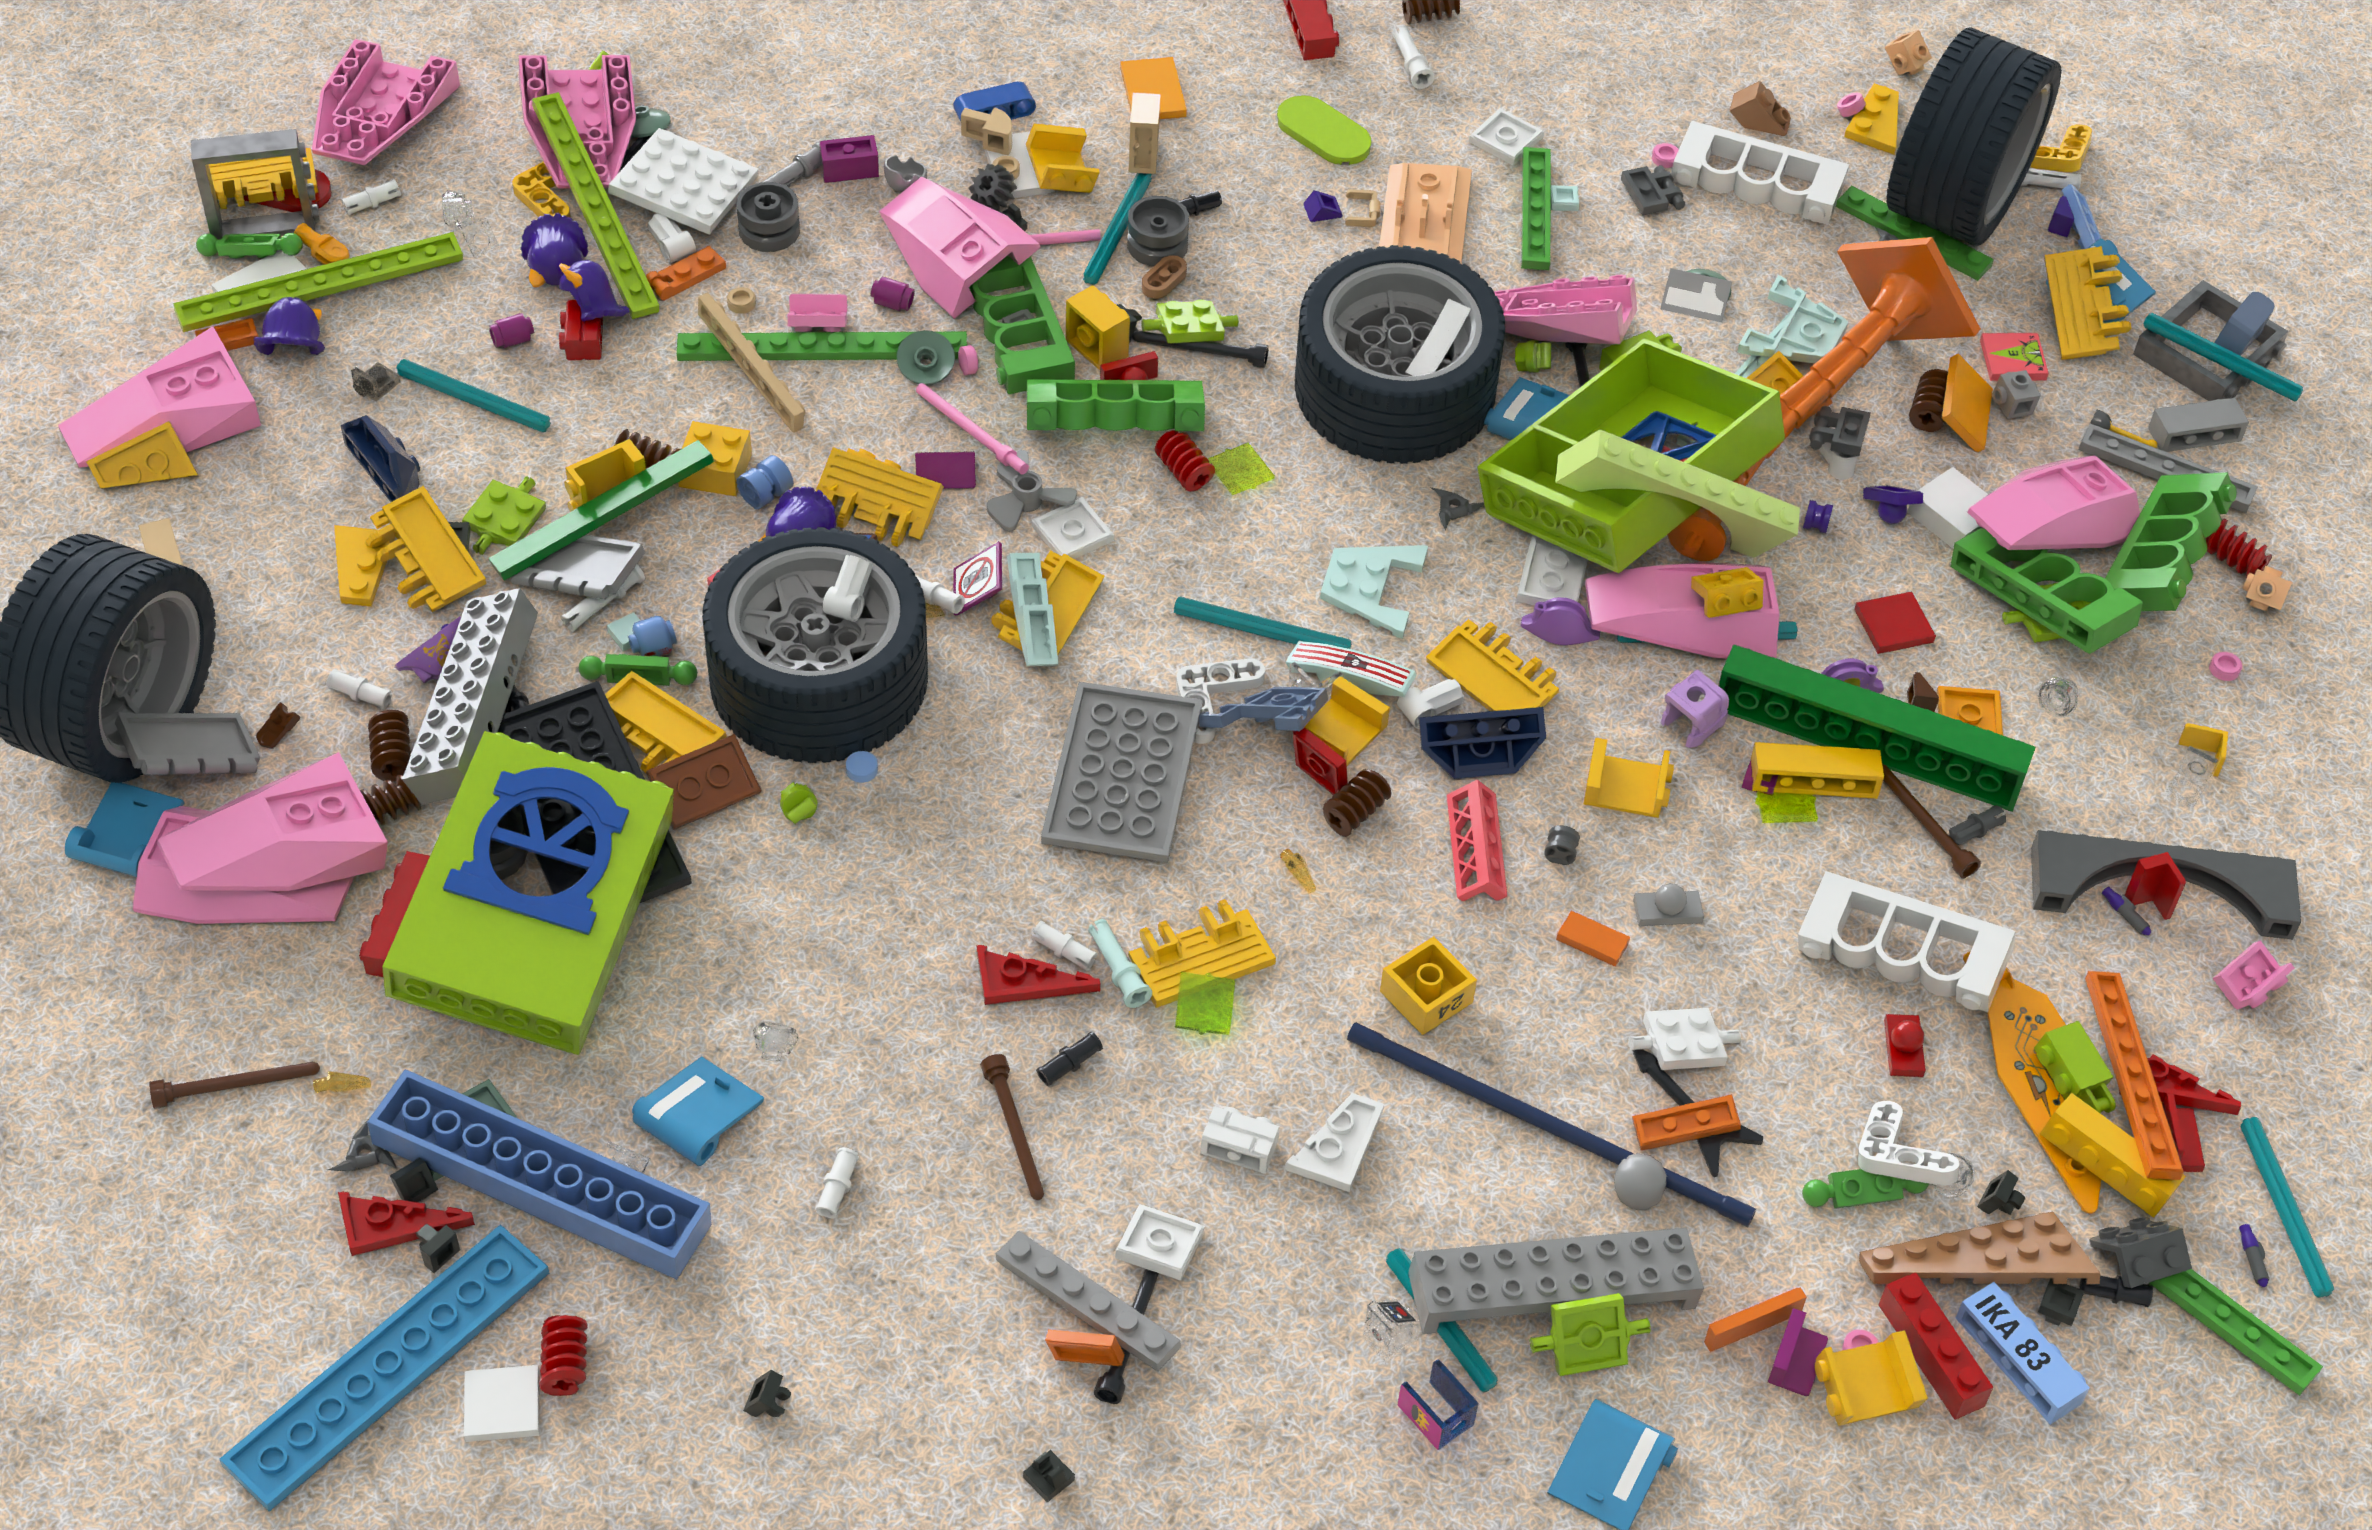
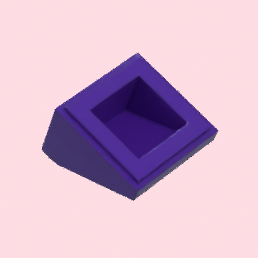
M1313 190L1303 203L1310 222L1337 219L1343 216L1336 197Z
M2062 196L2058 201L2047 230L2048 232L2068 237L2074 222V216L2067 197Z

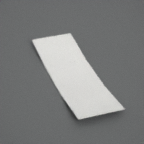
M1448 299L1431 332L1405 373L1412 376H1420L1435 372L1458 335L1471 308Z

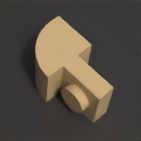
M964 108L961 113V136L983 141L984 150L1009 156L1012 150V121L1004 111L994 108L991 114Z

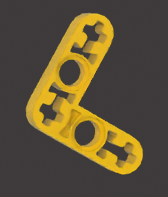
M2082 124L2070 126L2065 133L2060 148L2039 146L2030 168L2058 172H2076L2080 170L2091 144V127Z
M544 161L513 178L512 185L515 196L538 217L545 214L554 216L552 210H554V213H560L561 216L566 215V217L571 218L569 206L550 190V188L556 186L552 177L542 176L544 173L549 172ZM543 198L548 200L544 203L535 202L536 200Z

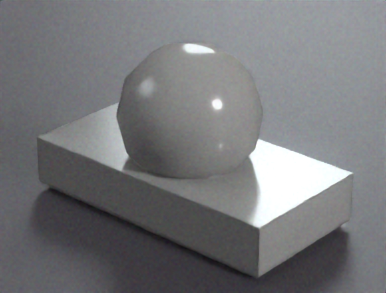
M1669 883L1662 885L1657 892L1634 894L1633 902L1638 926L1703 923L1704 914L1699 891H1684L1677 884Z

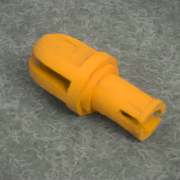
M301 223L294 231L295 234L300 236L303 244L311 249V256L323 265L350 257L346 246L330 234L321 235L306 223Z

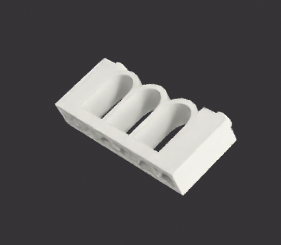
M1691 121L1674 159L1671 175L1674 178L1673 182L1696 188L1699 184L1705 190L1719 194L1729 193L1734 190L1741 200L1748 203L1761 204L1771 201L1775 208L1784 213H1803L1802 218L1829 225L1837 200L1845 184L1849 164ZM1713 154L1738 161V164L1730 170H1717L1712 168L1707 162L1710 155ZM1748 164L1774 171L1775 174L1768 180L1758 181L1746 176L1744 171ZM1784 175H1788L1813 183L1804 191H1793L1785 188L1781 181Z
M1827 871L1822 878L1798 933V950L1810 958H1822L1830 961L1833 954L1840 963L1852 968L1868 967L1875 963L1877 970L1882 976L1891 981L1904 983L1920 977L1921 984L1934 995L1942 997L1956 996V1002L1961 1003L1967 1009L1985 1012L1989 1011L2015 945L2014 930ZM1852 908L1883 917L1877 935L1867 945L1851 946L1840 938ZM1896 922L1928 932L1921 950L1912 959L1904 961L1894 960L1884 952ZM1940 936L1973 946L1966 964L1956 974H1938L1928 966Z

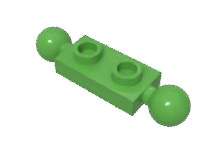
M287 233L282 237L281 234H225L222 239H217L212 234H203L196 241V248L203 256H213L218 252V256H229L232 259L242 258L246 255H256L258 258H265L269 255H275L278 250H282L286 255L293 256L300 253L303 247L302 239L295 233Z
M606 654L605 662H602L598 657L591 655L584 657L579 663V673L584 679L596 680L601 675H606L607 683H618L628 673L633 671L653 685L670 686L671 678L680 685H690L696 680L698 674L696 666L690 661L683 660L675 666H670L669 657Z
M1857 1169L1830 1173L1828 1175L1829 1185L1818 1179L1810 1180L1804 1185L1802 1196L1804 1201L1813 1207L1823 1206L1829 1198H1832L1834 1208L1837 1209L1902 1200L1904 1198L1902 1189L1905 1188L1910 1193L1919 1194L1927 1189L1929 1183L1873 1174Z

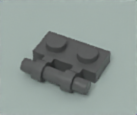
M1662 165L1657 166L1654 169V173H1651L1648 166L1622 171L1621 181L1642 216L1668 210L1669 203L1673 204L1677 210L1684 208L1685 201L1683 200L1684 195L1679 187H1675L1673 176Z
M1828 406L1821 407L1820 411L1815 415V427L1811 429L1809 435L1811 448L1818 450L1822 447V444L1828 442L1831 443V451L1840 452L1845 455L1860 456L1871 412L1842 407L1840 413H1835Z

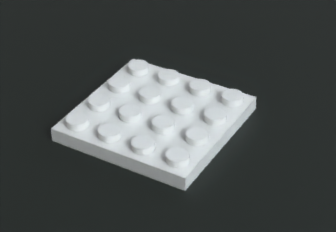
M658 128L609 183L608 193L710 235L736 204L740 193L755 181L759 169L748 165L746 162L726 156L719 151H714L694 141L677 136L670 131Z

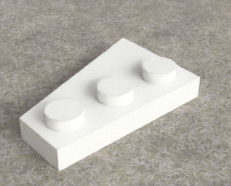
M1352 1093L1327 1119L1326 1124L1316 1135L1312 1134L1305 1142L1304 1147L1295 1156L1292 1155L1285 1163V1170L1350 1192L1383 1113L1384 1104Z

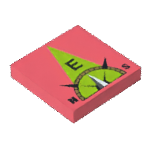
M1982 333L1980 343L1990 381H1998L2001 374L2023 370L2028 372L2032 381L2047 380L2049 373L2038 333Z

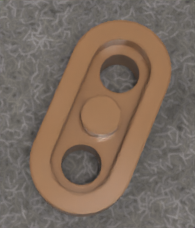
M1173 255L1162 258L1143 276V294L1152 299H1160L1167 296L1186 278V261L1179 256Z

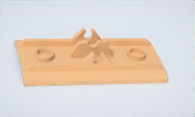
M1413 163L1390 165L1379 246L1390 247V245H1398V247H1403L1404 245L1411 246V248L1421 247L1427 251L1430 249L1437 251L1438 254H1446L1449 258H1455L1462 264L1472 170L1451 165Z

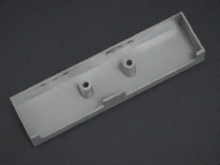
M521 588L501 591L497 594L481 598L476 597L467 601L402 778L421 804L455 798L484 731L490 732L488 722L492 726V733L498 732L538 614ZM512 655H513L514 658H515V662H516L515 666L513 665V663H512V661H511V656H512ZM508 667L511 670V676L508 673ZM504 677L507 679L508 688L504 685Z
M1687 1227L1415 1251L1408 1272L1422 1334L1436 1333L1440 1322L1551 1312V1305L1617 1293H1620L1624 1298V1305L1684 1300L1681 1310L1696 1309L1704 1290ZM1550 1315L1549 1322H1552V1315Z

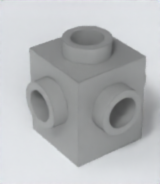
M2026 370L2001 374L1992 393L1994 401L2000 406L2006 419L2032 415L2041 397L2036 383L2032 381Z

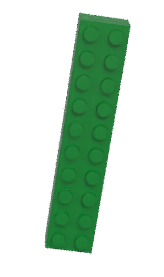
M1734 644L1722 669L1718 685L1729 697V706L1727 708L1729 715L1819 746L1880 750L1882 764L1892 771L1991 805H1998L2002 809L2011 812L2014 810L2036 749L2035 746Z

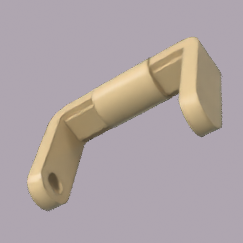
M1347 190V198L1371 201L1369 203L1370 218L1347 217L1345 225L1374 227L1376 225V218L1380 217V201L1377 200V192L1374 190Z

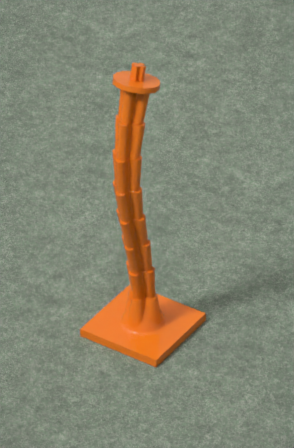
M1933 237L1843 244L1837 252L1870 313L1842 337L1841 343L1812 365L1810 372L1780 395L1785 439L1795 428L1799 429L1827 398H1832L1859 368H1864L1886 341L1975 337L1981 330ZM1783 441L1733 482L1746 486L1765 458L1769 459ZM1703 507L1699 508L1667 534L1671 545L1677 552L1697 561H1711L1718 558L1723 552L1727 540L1725 531L1721 526L1722 520Z

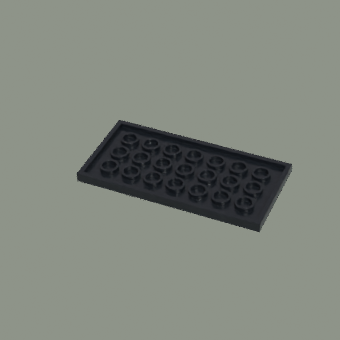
M599 681L503 715L497 733L506 734L511 739L523 743H536L543 749L556 753L565 752L575 759L588 763L598 762L605 766V768L614 771L630 772L637 778L645 780ZM488 722V729L492 733V726ZM551 798L537 800L545 841L582 814L578 808L562 800ZM518 805L516 808L522 815L525 835L530 837L524 806ZM587 826L561 846L591 856L594 855L596 838L593 828ZM669 829L640 903L692 884L691 876ZM534 853L552 895L572 887L588 871V869Z

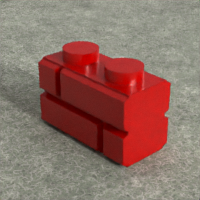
M568 300L566 302V312H560L561 329H565V332H559L560 350H565L567 360H600L602 358L603 317L582 321V312L576 300Z

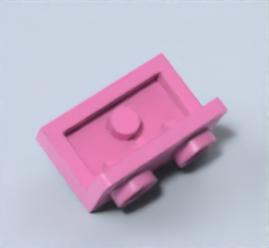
M791 294L789 296L790 312L788 313V326L794 327L795 331L808 332L812 331V327H823L825 332H839L841 327H846V294Z
M2260 940L2250 945L2213 977V980L2234 1008L2238 1010L2249 1005L2253 1009L2268 999L2266 995L2268 991H2274L2287 983L2288 978L2286 976L2295 967L2292 963L2280 967Z

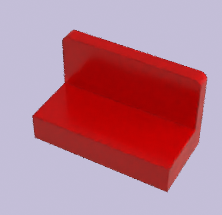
M2164 852L2138 860L2124 895L2134 905L2153 901L2164 920L2172 917L2185 887L2186 880L2169 853Z
M2166 1094L2162 1106L2183 1171L2203 1172L2205 1163L2194 1108H2176L2174 1094Z

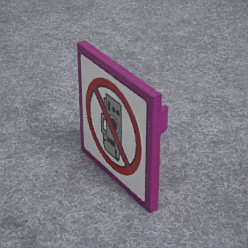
M998 541L953 568V593L962 595L965 598L964 607L958 614L953 613L954 615L962 614L985 599L997 595L1002 590L1001 542Z

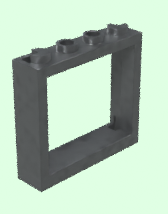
M296 129L191 140L192 164L210 234L214 235L217 239H222L225 234H281L283 236L287 233H294L297 226L301 223H306L316 231L315 221H320L318 204H312V200H316L313 183L307 182V179H311L309 162H303V158L307 157L305 143L299 142ZM291 156L302 211L222 220L209 164Z
M2202 280L2161 317L2182 326L2201 308H2204L2228 322L2242 303ZM2271 320L2267 321L2263 327V332L2256 339L2262 345L2246 358L2266 369L2273 357L2279 358L2281 352L2287 347L2285 339L2289 332ZM2148 329L2139 336L2133 353L2139 359L2208 401L2235 398L2241 386L2247 387L2252 382V380L2233 371L2224 379L2220 378L2163 343L2166 338Z

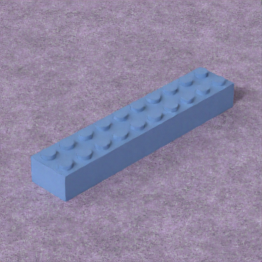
M406 1069L367 1121L372 1144L412 1162L421 1158L426 1162L428 1169L676 1280L712 1225L709 1202Z

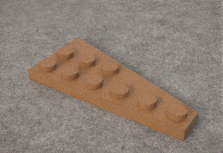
M2053 1211L1985 1226H1977L1957 1232L1943 1233L1933 1237L1910 1240L1890 1246L1877 1247L1861 1251L1859 1254V1262L1873 1284H1888L1915 1272L1920 1278H1938L1940 1284H1954V1278H1973V1284H1991L1992 1282L1996 1284H2029L2033 1278H2051L2053 1284H2067V1278H2086L2087 1284H2100L2099 1270Z

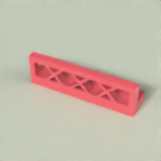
M1477 779L1447 794L1457 898L1465 901L1485 892L1494 900L1499 901L1507 897L1497 799L1496 794ZM1469 797V801L1463 811H1459L1458 801ZM1467 820H1469L1472 826L1466 836L1463 837L1461 836V830ZM1473 846L1474 853L1468 863L1464 862V855L1469 847ZM1473 871L1476 872L1478 882L1467 887L1468 879Z

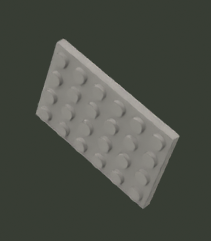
M1079 682L1041 834V844L1168 863L1198 729L1199 715L1202 710V699Z

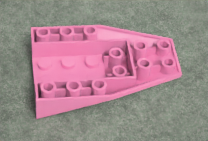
M355 39L321 90L312 145L313 154L366 165L459 88L460 81L456 61L430 56L422 70L384 62L380 44Z
M519 55L518 78L524 124L557 188L571 189L532 106V98L557 92L560 93L603 187L609 188V183L620 172L636 123L630 55H602L601 70H548L547 55Z
M1621 274L1610 276L1609 279L1598 280V277L1595 276L1584 277L1581 281L1570 282L1568 278L1554 280L1553 283L1495 291V296L1498 297L1504 312L1503 315L1505 316V332L1538 341L1621 344L1637 312L1634 278H1626V275Z
M211 327L59 424L58 427L78 467L81 468L89 467L86 461L168 421L171 422L186 452L261 426L253 396L214 327Z
M338 752L226 803L159 838L157 844L180 890L292 891L385 869L388 841Z

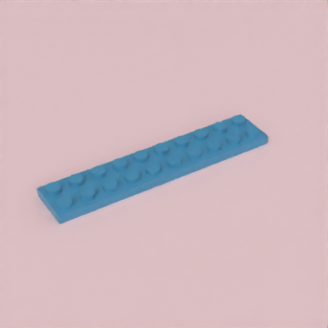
M500 1224L219 1459L222 1467L270 1512L549 1274L548 1266Z

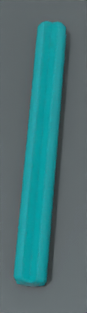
M1397 1248L1387 1255L1386 1263L1414 1300L1408 1273L1411 1260L1402 1249ZM1440 1322L1437 1332L1482 1392H1487L1497 1385V1376L1457 1322Z

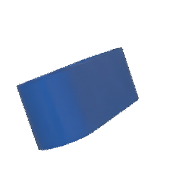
M1019 81L964 93L955 99L953 107L960 122L961 113L964 108L991 114L993 109L997 108L1004 111L1012 120L1031 115L1036 109V102L1026 84Z

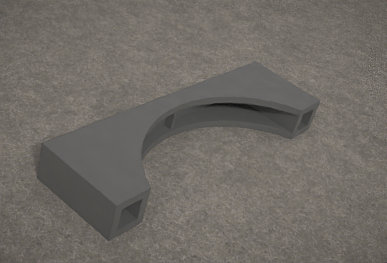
M2038 830L2031 847L2033 910L2066 913L2071 904L2088 889L2110 879L2131 876L2139 859L2168 852L2187 882L2205 888L2225 899L2249 920L2260 936L2293 940L2301 924L2296 860L2250 855L2247 853L2223 852L2214 849L2189 848L2180 845L2171 846L2151 842L2121 840L2118 838H2102L2085 834L2077 835Z

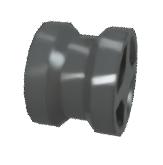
M1557 825L1552 827L1547 838L1549 843L1546 845L1544 852L1546 859L1552 863L1562 865L1572 864L1576 859V847L1579 845L1580 840L1579 833L1569 826Z

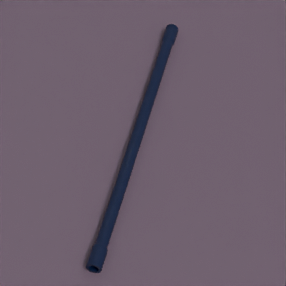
M1357 1022L1352 1025L1348 1033L1347 1040L1369 1051L1380 1053L1617 1165L1629 1155L1634 1154L1389 1040L1381 1033ZM1664 1168L1667 1175L1666 1188L1716 1210L1726 1218L1749 1227L1756 1208L1733 1197L1722 1195Z

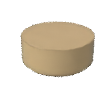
M1001 156L992 163L994 166L998 164L1005 167L1007 171L1013 174L1015 179L1020 174L1019 161L1014 157Z
M744 287L731 290L727 295L728 308L732 312L739 314L752 311L756 306L755 293Z

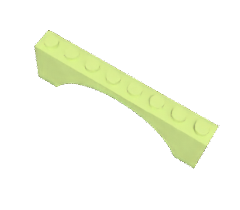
M1603 430L1596 431L1558 455L1556 483L1579 492L1598 489H1636L1663 493L1690 501L1719 517L1731 532L1730 549L1747 556L1757 557L1798 535L1800 507Z

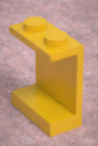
M1033 124L1026 147L1041 189L1083 193L1092 192L1100 171L1097 168L1085 167L1080 152L1087 137L1084 128Z
M630 439L565 467L567 481L564 484L570 496V501L567 503L569 511H573L646 469L644 456Z
M1339 676L1332 683L1331 699L1305 725V728L1343 757L1348 766L1388 726L1390 707Z
M1595 737L1583 804L1659 818L1661 807L1667 808L1671 789L1665 788L1666 782L1671 783L1674 765L1668 764L1670 751L1664 750L1661 765L1605 755L1608 740Z
M1905 1330L1891 1333L1883 1342L1833 1352L1832 1347H1827L1816 1357L1815 1372L1818 1380L1824 1382L1827 1392L1826 1406L1829 1414L1832 1417L1835 1416L1838 1426L1919 1408L1928 1399Z

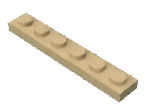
M709 292L698 296L699 317L793 433L803 429L805 409L802 403L791 396L786 383L775 376L767 360H762L753 342L746 340L736 321H731L725 314L722 304L718 300L715 301Z

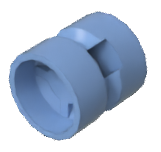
M770 455L758 463L756 468H751L737 478L736 483L743 499L754 509L759 510L773 501L774 496L779 497L791 489L794 481L786 464L777 456Z

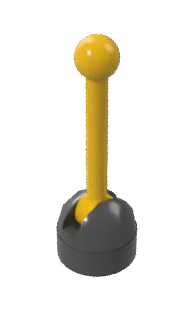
M2096 410L2090 422L2093 425L2154 448L2158 446L2154 439L2146 440L2113 426L2110 416L2101 410Z

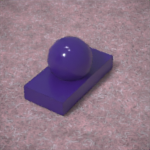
M1890 485L1869 486L1863 488V499L1879 501V517L1887 524H1897L1906 517L1907 505L1923 503V493Z

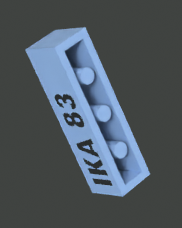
M1992 1282L1962 1301L1956 1315L1957 1321L2050 1425L2083 1403L2090 1389L2083 1375L2074 1370L2065 1361L2060 1350L2046 1340L2038 1331L2035 1322L2019 1310L2014 1304L2012 1297L2006 1291H2002L1995 1282Z

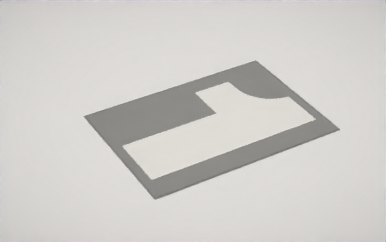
M1670 268L1660 309L1722 323L1732 281Z

